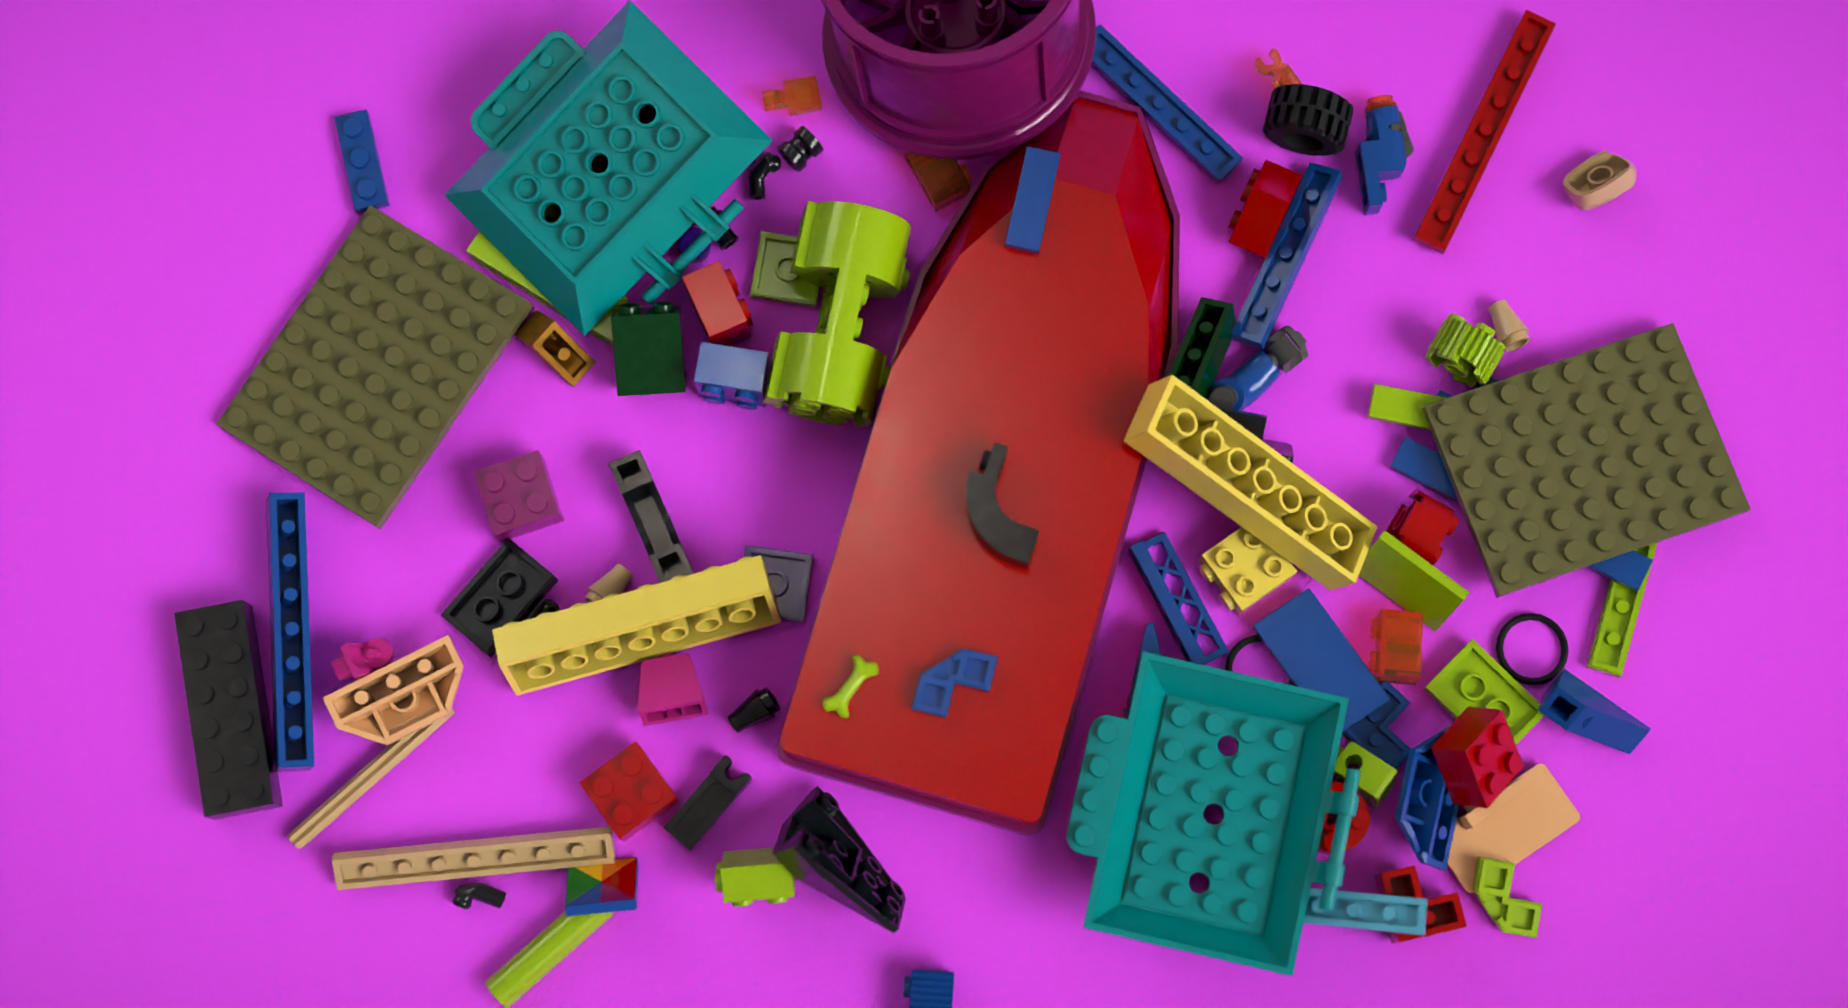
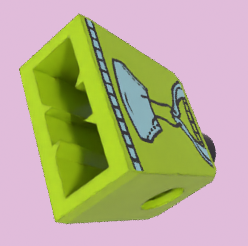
M1350 741L1345 749L1339 745L1333 779L1344 784L1347 766L1350 764L1358 765L1361 775L1357 791L1369 806L1377 810L1395 785L1398 770L1353 741Z

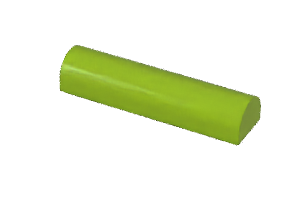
M565 910L484 982L486 987L505 1008H510L615 914L608 912L566 916Z

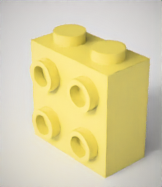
M1243 527L1206 551L1198 560L1201 563L1198 568L1203 577L1210 584L1214 581L1222 592L1218 595L1221 602L1229 611L1234 609L1238 615L1291 579L1298 572L1290 561Z

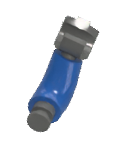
M1289 325L1282 327L1268 338L1264 347L1268 351L1267 354L1262 349L1258 350L1236 370L1214 382L1208 395V401L1214 406L1240 411L1244 410L1255 402L1280 376L1281 373L1277 368L1278 366L1287 374L1308 357L1305 346L1307 341L1299 331H1294Z

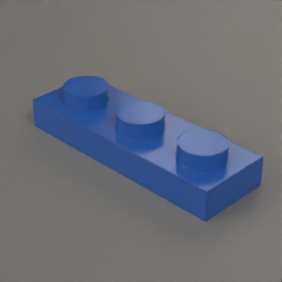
M366 109L334 117L355 211L357 214L366 212L370 205L376 209L390 206L369 112Z

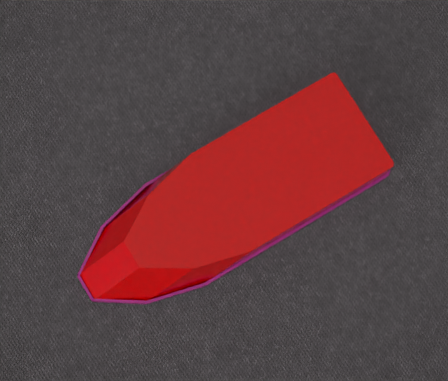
M1080 90L1069 108L1046 130L1026 143L1011 150L998 153L987 161L919 272L891 363L887 385L882 393L778 741L777 752L785 765L1021 835L1030 836L1042 829L1050 807L1147 460L1145 456L1123 440L1148 385L1167 377L1178 350L1180 214L1142 107ZM1027 146L1061 153L1039 254L1005 247ZM995 442L1008 446L1007 456L995 488L996 500L1000 509L1014 522L1040 530L1027 569L1005 562L991 553L976 536L967 514L966 488L970 470L984 475L985 471L979 470V466L985 449L992 451ZM963 648L998 657L989 692L955 684L946 718L912 710L919 677L924 671L934 667ZM853 655H860L865 662H876L879 673L876 676L865 679L848 703V718H841L836 711L827 712L823 709V699L835 695L851 675L854 666L852 661Z

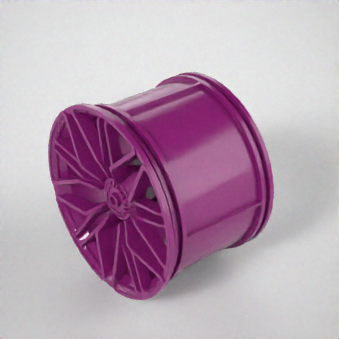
M821 0L826 10L822 29L824 60L831 84L838 98L853 118L871 134L891 146L919 156L949 160L976 159L1008 151L1026 143L1056 122L1069 108L1087 78L1095 51L1096 23L1092 0H900L896 4L887 0H859L884 12L859 23L845 9L847 0ZM1039 14L1035 19L1024 20L1020 16ZM900 25H907L909 30L900 47L874 35L875 33ZM1001 36L1007 37L1006 39L997 42Z

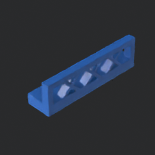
M1163 532L1145 542L1141 540L1130 546L1128 553L1185 660L1206 665L1227 654L1229 651L1166 533ZM1159 543L1163 545L1168 555L1164 567L1155 564L1148 551L1149 548ZM1170 560H1171V562H1172V564H1173L1175 570H1172V569H1169V568H1168L1169 563H1170ZM1166 573L1180 577L1184 584L1180 597L1171 594L1164 581ZM1186 590L1192 600L1184 598ZM1182 603L1196 607L1200 616L1196 627L1187 624L1180 611ZM1202 620H1203V622H1204V624L1206 625V627H1207L1208 630H1205V629H1201V628H1200V627H1201V624H1202ZM1198 633L1212 637L1218 650L1204 656L1196 641Z

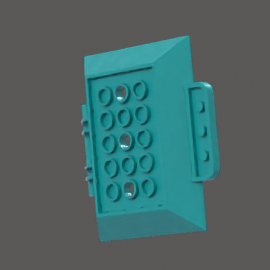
M629 0L584 48L565 32L553 31L547 34L478 106L472 114L471 126L473 131L489 148L444 196L586 336L646 272L656 279L641 295L651 305L666 289L670 290L683 277L682 272L713 240L716 242L730 228L728 224L744 207L734 198L718 215L710 206L773 140ZM651 105L656 110L655 119L648 124H643L639 120V112L644 106ZM598 155H605L608 159V167L602 173H595L592 169V161ZM557 204L561 209V216L556 222L549 223L545 219V210L549 205ZM695 222L703 232L673 263H670L663 255Z
M1143 651L1128 719L1103 715L1096 718L1089 728L1066 832V841L1072 851L1077 854L1098 858L1083 928L1293 976L1311 883L1323 885L1319 908L1333 911L1337 889L1342 887L1346 866L1342 864L1352 817L1355 818L1360 798L1357 795L1361 771L1347 768L1343 791L1332 792L1330 790L1349 698ZM1222 737H1231L1235 740L1237 751L1234 755L1225 756L1220 753L1218 742ZM1213 804L1220 807L1223 818L1219 824H1209L1204 819L1203 812L1206 806ZM1325 814H1333L1338 816L1328 862L1316 861ZM1194 873H1201L1208 879V888L1204 893L1198 894L1190 889L1189 879Z

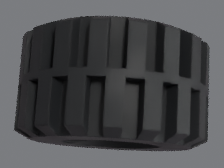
M1304 84L1282 85L1272 91L1262 131L1265 137L1276 145L1296 153L1312 156L1335 155L1344 150L1354 111L1353 106L1340 95L1321 87Z

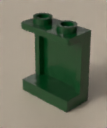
M670 301L655 302L652 304L653 307L639 308L637 303H626L619 305V309L613 310L611 325L618 396L686 392L687 373L684 367L681 306H673V302Z

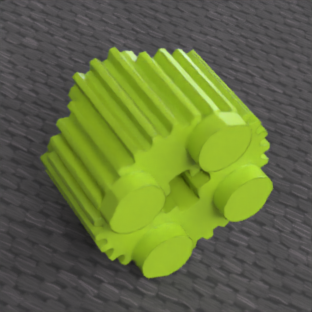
M1450 313L1430 344L1425 358L1435 368L1442 364L1447 371L1454 374L1452 379L1473 388L1476 382L1486 384L1504 354L1506 346L1493 338L1496 332L1488 325L1477 323L1474 327L1470 323L1467 324V321L1461 316Z

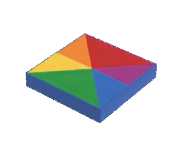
M638 857L615 859L613 864L568 868L565 898L566 916L636 910L639 879Z

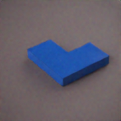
M1384 679L1380 686L1389 696V702L1343 732L1342 735L1397 769L1408 757L1410 748L1388 726L1410 702Z

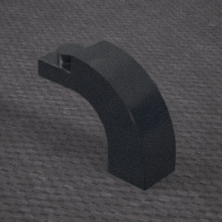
M995 442L992 451L985 449L979 470L985 471L984 475L970 470L966 488L967 514L976 536L991 553L1005 562L1027 569L1040 530L1014 522L1000 509L996 500L995 488L1007 456L1008 446Z

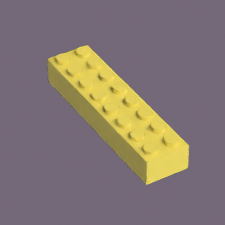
M1174 375L1167 376L1148 385L1123 440L1125 443L1328 590L1356 583L1377 530V525Z
M759 555L743 557L737 562L723 566H710L704 571L687 576L678 575L662 583L642 585L636 590L622 594H609L597 601L577 603L568 609L557 612L541 613L535 618L521 622H508L502 627L492 629L498 665L515 695L519 696L656 658L664 653H674L782 622L773 586L762 556Z

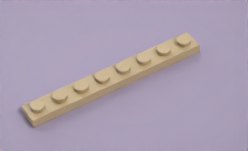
M608 826L333 853L332 865L337 890L613 864L615 863L616 855L612 828Z

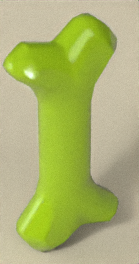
M853 655L852 661L854 666L851 675L835 695L823 699V709L827 712L836 711L841 718H848V703L865 679L876 676L879 673L876 662H865L860 655Z

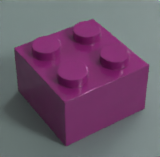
M539 450L473 472L493 535L499 542L564 521L544 457Z

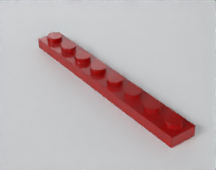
M1527 9L1524 12L1413 238L1414 241L1441 254H1444L1556 23Z

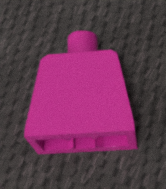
M676 652L664 653L655 659L641 662L638 710L644 726L708 715L704 695L689 654L676 655Z

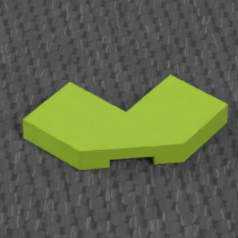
M1478 856L1472 891L1498 930L1503 933L1537 938L1542 903L1509 897L1515 863Z

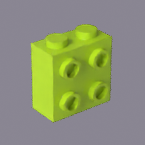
M774 847L724 851L722 862H717L715 887L716 892H723L724 903L732 902V905L736 907L748 906L753 904V900L767 899L768 903L777 904L788 901V897L795 896L796 878L772 854Z

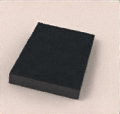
M507 538L441 616L492 658L496 653L492 629L502 627L508 622L524 621L558 582V579L511 539Z

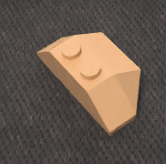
M447 635L323 697V700L337 729L388 746L451 713L464 665L450 636Z

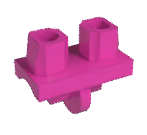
M382 638L371 639L369 642H348L340 647L343 655L331 661V665L338 680H346L350 677L359 680L389 665L394 655L393 647L389 641Z

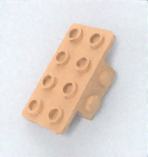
M1537 764L1511 781L1488 808L1463 807L1466 813L1456 820L1447 865L1467 893H1473L1472 887L1478 856L1508 861L1516 865L1579 822L1580 814L1549 769L1544 764Z

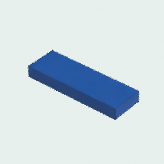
M1027 146L1005 247L1039 254L1061 153Z

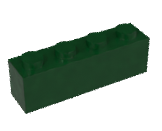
M1201 297L1167 375H1174L1206 400L1232 341L1230 334L1236 323L1233 304Z

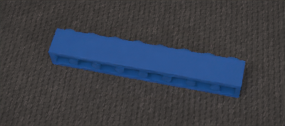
M305 492L269 493L266 500L275 772L310 771L314 767Z

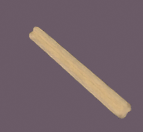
M453 708L448 716L387 746L293 829L287 836L290 842L299 849L307 845L454 715Z

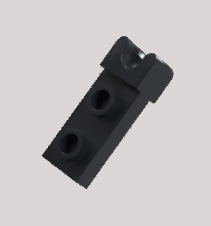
M727 755L718 762L707 778L664 827L665 830L690 851L753 779L748 773H743L736 780L728 779L727 771L732 765V760Z

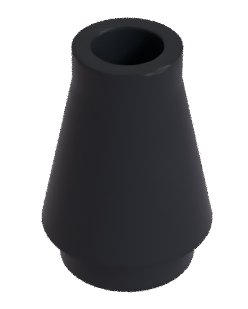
M765 687L762 690L756 689L727 718L734 730L740 733L744 729L775 718V713L780 711L781 708L772 692Z

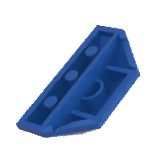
M1450 726L1409 750L1395 816L1398 825L1419 862L1446 871L1459 805L1453 804L1431 747Z

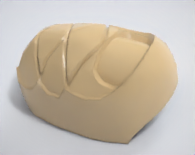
M1604 150L1588 158L1568 173L1563 180V185L1567 198L1577 208L1591 210L1611 202L1625 191L1631 189L1636 182L1637 172L1635 165L1631 161Z

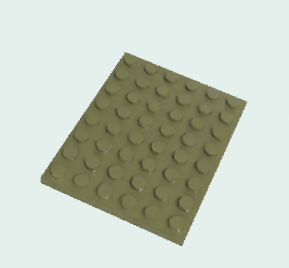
M370 205L216 425L381 530L534 306L531 302Z
M1674 323L1425 405L1422 408L1496 598L1751 510Z

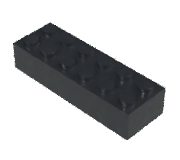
M244 600L174 613L204 817L217 820L283 807L278 772H275L274 744L253 606Z

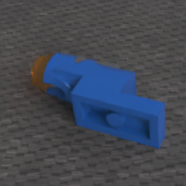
M1391 95L1375 96L1366 101L1367 107L1364 110L1366 116V141L1360 142L1355 151L1365 215L1379 213L1383 203L1387 200L1385 183H1380V181L1400 178L1407 163L1406 159L1414 151L1402 113L1398 110V104L1393 101V96Z

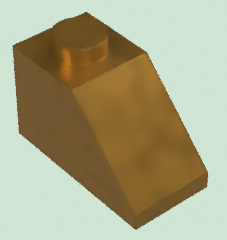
M538 310L515 333V336L540 360L573 387L596 363L554 320Z

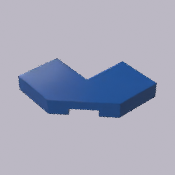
M963 648L934 667L924 671L919 677L912 710L946 718L955 684L989 692L998 657Z

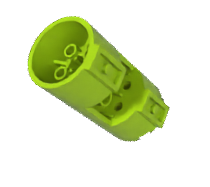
M841 201L807 202L802 213L790 273L800 275L807 282L824 288L816 332L788 333L781 331L778 334L763 403L773 405L775 408H782L783 404L789 407L788 414L810 421L842 426V423L855 420L854 425L857 427L871 425L877 394L881 386L886 387L890 367L885 366L887 356L866 344L854 341L855 338H859L863 324V318H859L858 313L862 305H866L868 298H895L901 289H906L910 270L905 269L907 261L905 256L911 232V225L906 220L888 211L863 204Z

